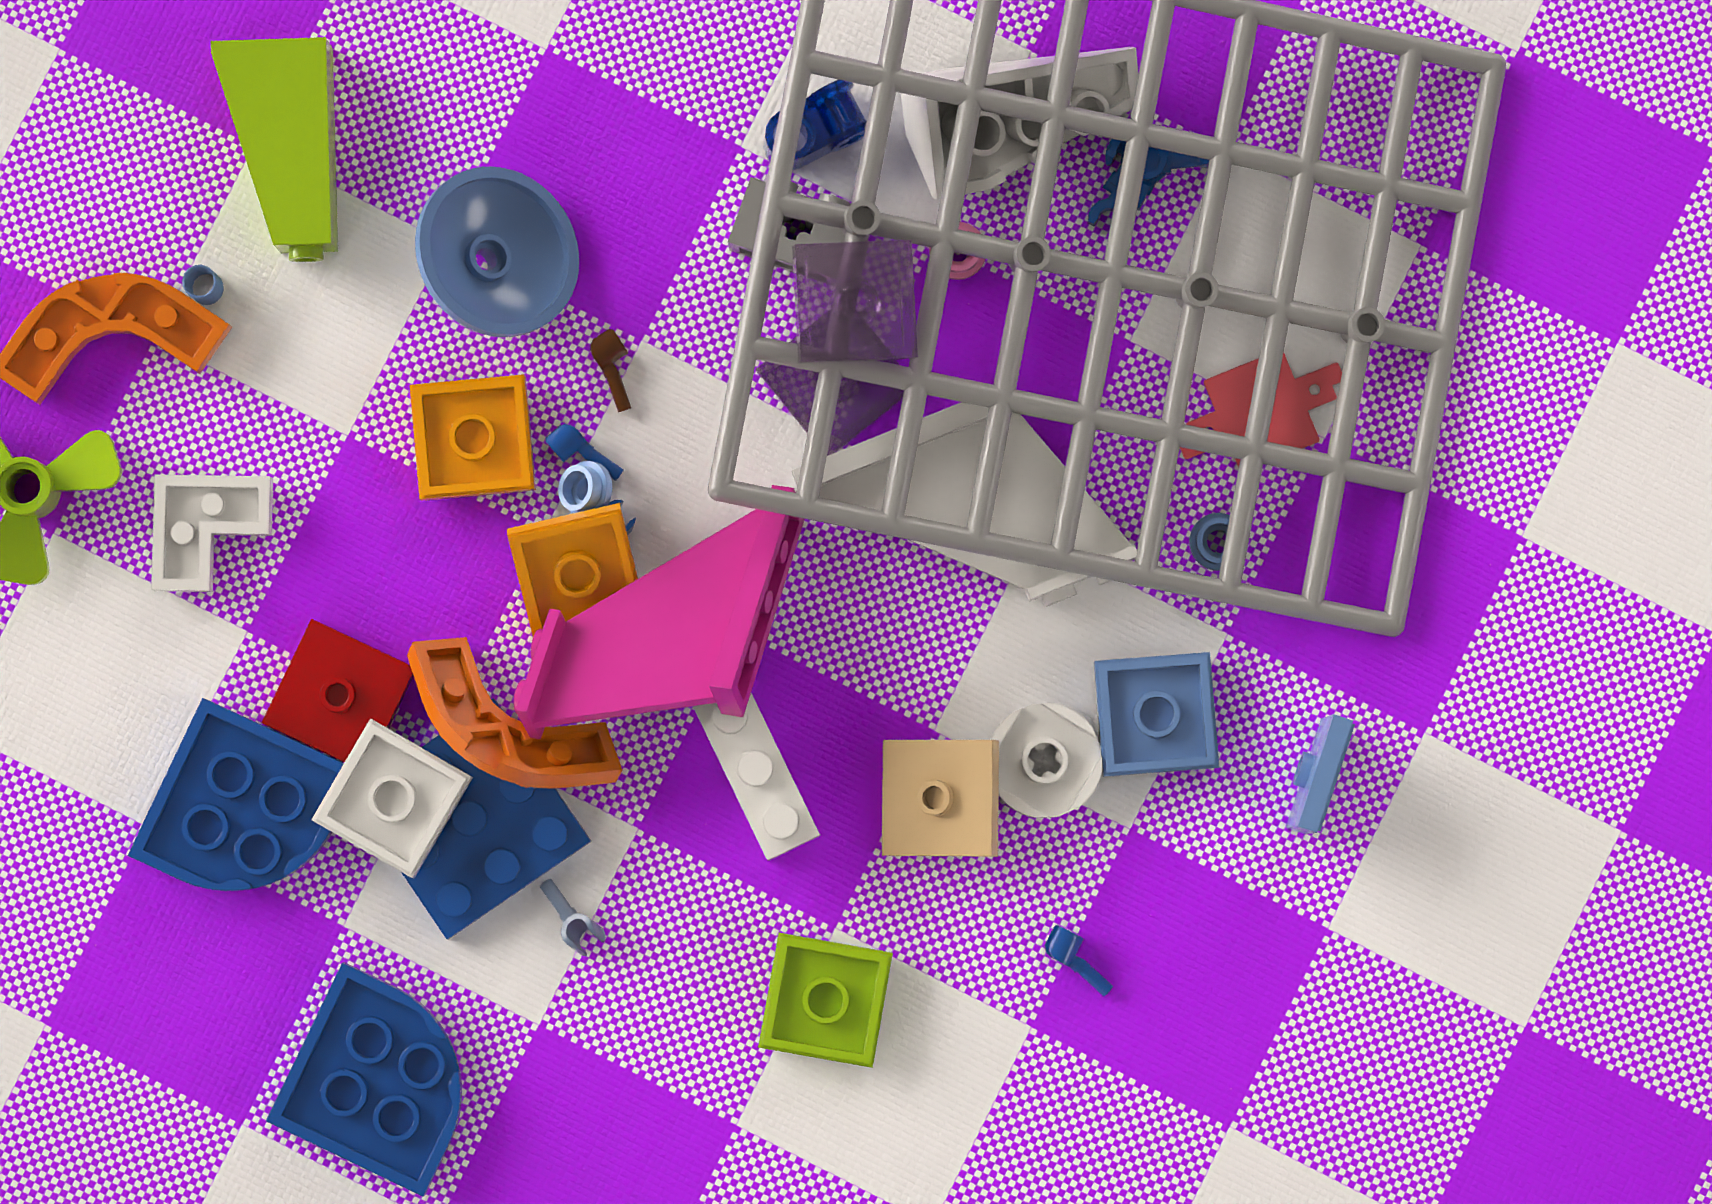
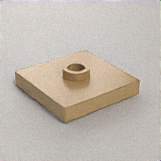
M883 740L882 856L998 857L999 740Z

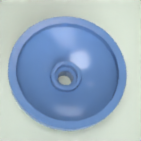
M478 167L463 171L447 180L432 193L419 216L415 235V252L421 277L429 293L443 311L466 328L493 337L525 335L553 320L563 310L572 296L579 271V251L575 232L559 202L549 191L530 177L501 167ZM476 254L485 258L488 265L487 270L479 267L476 262Z

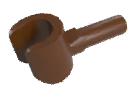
M608 329L592 340L590 352L607 379L619 413L631 409V405L620 372L614 365V362L627 355L628 351L615 331Z

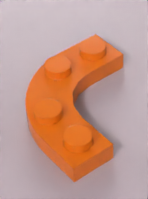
M114 273L82 281L76 280L64 285L44 298L23 320L0 353V379L41 405L72 358L89 342L108 334H134L151 341L201 374L232 329V326L181 291L154 278L131 273Z
M467 637L412 642L407 657L427 715L442 739L465 760L492 776L526 788L551 789L616 783L623 769L606 722L545 727L541 739L530 738L521 721L507 715L491 700L482 684Z

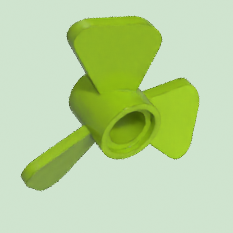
M100 430L90 431L47 466L29 457L14 458L0 437V506L7 510L0 521L1 581L37 585L48 577L49 561L39 518L47 516L56 508L61 497V491L105 490L114 487L119 482L122 468L114 442L107 433ZM35 473L40 481L38 495L28 503H19L14 493L16 482L25 474Z

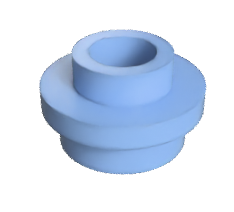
M583 461L569 467L561 476L558 486V495L562 505L571 514L607 506L612 495V480L608 470L602 464L592 461Z

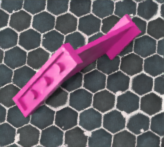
M772 485L771 487L796 493L795 489L791 487ZM755 509L568 621H565L560 610L549 609L543 629H538L532 640V662L526 680H521L518 683L514 694V710L518 714L529 737L541 739L544 728L549 726L717 703L721 714L744 717L805 519Z

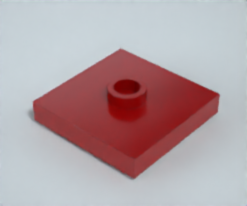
M311 619L261 723L345 762L370 719L387 728L390 727L414 677L411 666Z

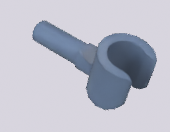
M548 879L540 885L541 890L563 921L561 937L568 946L580 955L587 956L586 951L580 946V938L587 930H590L601 942L605 941L604 929L588 916L577 913L552 879Z

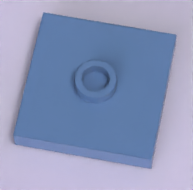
M1210 652L1094 661L1103 777L1219 768Z
M1335 714L1321 718L1310 753H1302L1294 775L1293 785L1299 786L1286 828L1303 834L1321 831L1355 726L1353 720Z

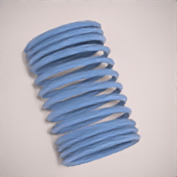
M202 264L194 265L184 273L182 279L183 288L199 304L212 305L222 297L224 291L223 282L208 266ZM201 275H212L214 284L209 293L202 296L194 295V281Z

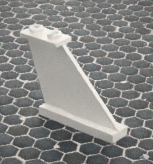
M961 402L923 417L904 515L967 527L989 407ZM1012 412L989 532L1051 544L1065 466L1021 414ZM897 428L828 455L819 498L882 510ZM801 467L792 470L796 485H798ZM1085 490L1074 549L1130 561L1135 560L1137 556L1135 545H1132ZM909 540L1026 590L1029 602L1042 597L1045 607L1077 595L1074 584L1092 577ZM1096 577L1099 585L1112 581Z

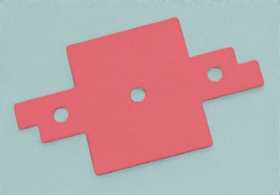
M1283 352L1268 442L1297 448H1305L1319 442V436L1308 411L1336 400L1337 396L1333 385L1340 383L1342 376L1338 363H1333L1295 379ZM1259 358L1204 380V385L1215 411L1189 421L1186 425L1200 428L1211 427L1215 431L1245 436ZM1313 384L1318 385L1320 388V392L1317 395H1312L1309 391L1310 386ZM1180 447L1185 459L1204 453ZM1235 458L1239 468L1240 459Z

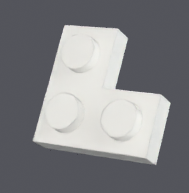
M155 474L151 590L213 592L214 535L272 536L273 478L270 476Z

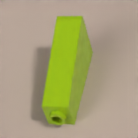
M326 37L211 41L212 58L273 245L280 253H289V261L318 262L324 260L323 252H338L333 48Z

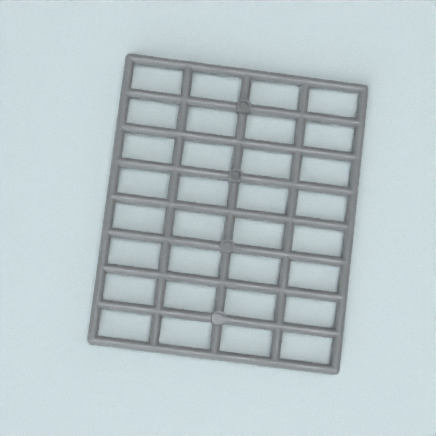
M801 0L708 483L709 496L715 501L1390 637L1399 636L1405 628L1506 71V60L1504 57L1496 53L1257 0H1150L1152 1L1131 118L1129 119L1069 106L1089 0H1065L1047 101L985 87L1002 0H978L963 82L901 69L914 0H890L878 64L816 51L825 0ZM1175 6L1235 19L1214 137L1153 124ZM1258 25L1318 38L1296 155L1236 142ZM1340 43L1400 56L1379 173L1319 160ZM1422 61L1482 74L1461 190L1401 178ZM811 74L873 87L850 206L788 193ZM896 92L958 105L936 224L880 213L875 205ZM981 110L1042 123L1020 242L958 229ZM1065 129L1126 142L1104 260L1050 249L1048 243L1044 240ZM1149 147L1209 160L1188 277L1186 278L1127 265ZM1232 165L1292 178L1271 295L1219 285L1212 276ZM1315 183L1374 195L1354 311L1351 313L1293 300ZM1397 200L1456 213L1435 330L1384 320L1383 315L1377 310ZM784 216L840 228L845 236L823 349L761 337ZM869 235L931 247L909 367L846 354ZM954 252L1007 263L1014 272L993 384L931 372ZM1039 270L1100 283L1078 402L1016 389ZM1122 288L1173 298L1182 308L1161 419L1100 407ZM1206 306L1266 318L1245 436L1184 424ZM1289 323L1338 333L1347 343L1327 454L1267 441ZM1372 341L1431 353L1410 471L1350 459ZM756 360L819 372L796 493L733 480ZM842 377L904 390L882 510L819 498ZM927 395L989 407L967 527L904 515ZM1012 412L1073 425L1051 544L989 532ZM1096 430L1157 442L1135 561L1074 549ZM1180 447L1240 459L1218 578L1158 566ZM1263 464L1323 476L1301 595L1241 583ZM1346 481L1405 493L1384 612L1324 600Z

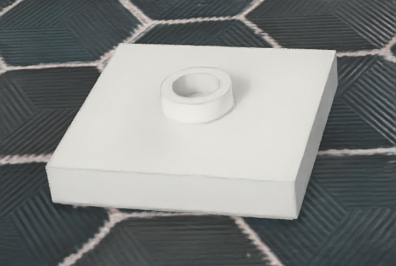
M370 719L314 814L312 821L407 876L415 878L473 777L375 720Z

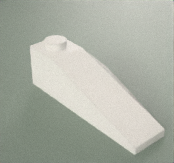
M1123 47L1079 53L1069 106L1115 116H1121L1132 110L1139 75L1136 48ZM1055 56L990 63L985 87L1047 101ZM965 67L949 68L922 74L963 82ZM901 93L906 137L932 197L939 200L941 198L958 105ZM981 110L965 194L991 190L1007 181L1006 176L1029 163L1035 164L1042 123ZM1065 129L1062 145L1079 135L1086 136L1088 133Z

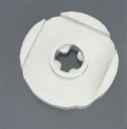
M1041 703L1021 708L1009 714L999 724L991 737V740H999V797L1006 805L1020 814L1033 818H1052L1066 814L1079 808L1090 798L1101 778V747L1093 727L1082 715L1064 705ZM1049 744L1057 749L1054 759L1061 766L1056 774L1046 771L1039 777L1032 772L1035 763L1028 755L1031 749L1035 748L1042 751Z

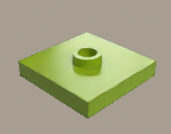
M779 932L758 1048L873 1068L893 953Z

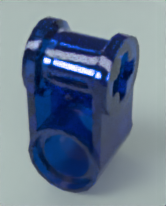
M836 80L818 89L806 98L800 128L806 143L803 148L796 151L793 170L802 168L831 152L842 150L864 139L867 120L851 92L854 86L852 82ZM780 111L770 118L765 129L763 148L769 161L771 160Z

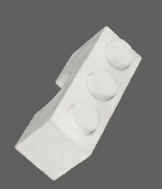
M752 693L750 694L744 717L721 714L717 703L693 706L767 861L819 837L818 829Z

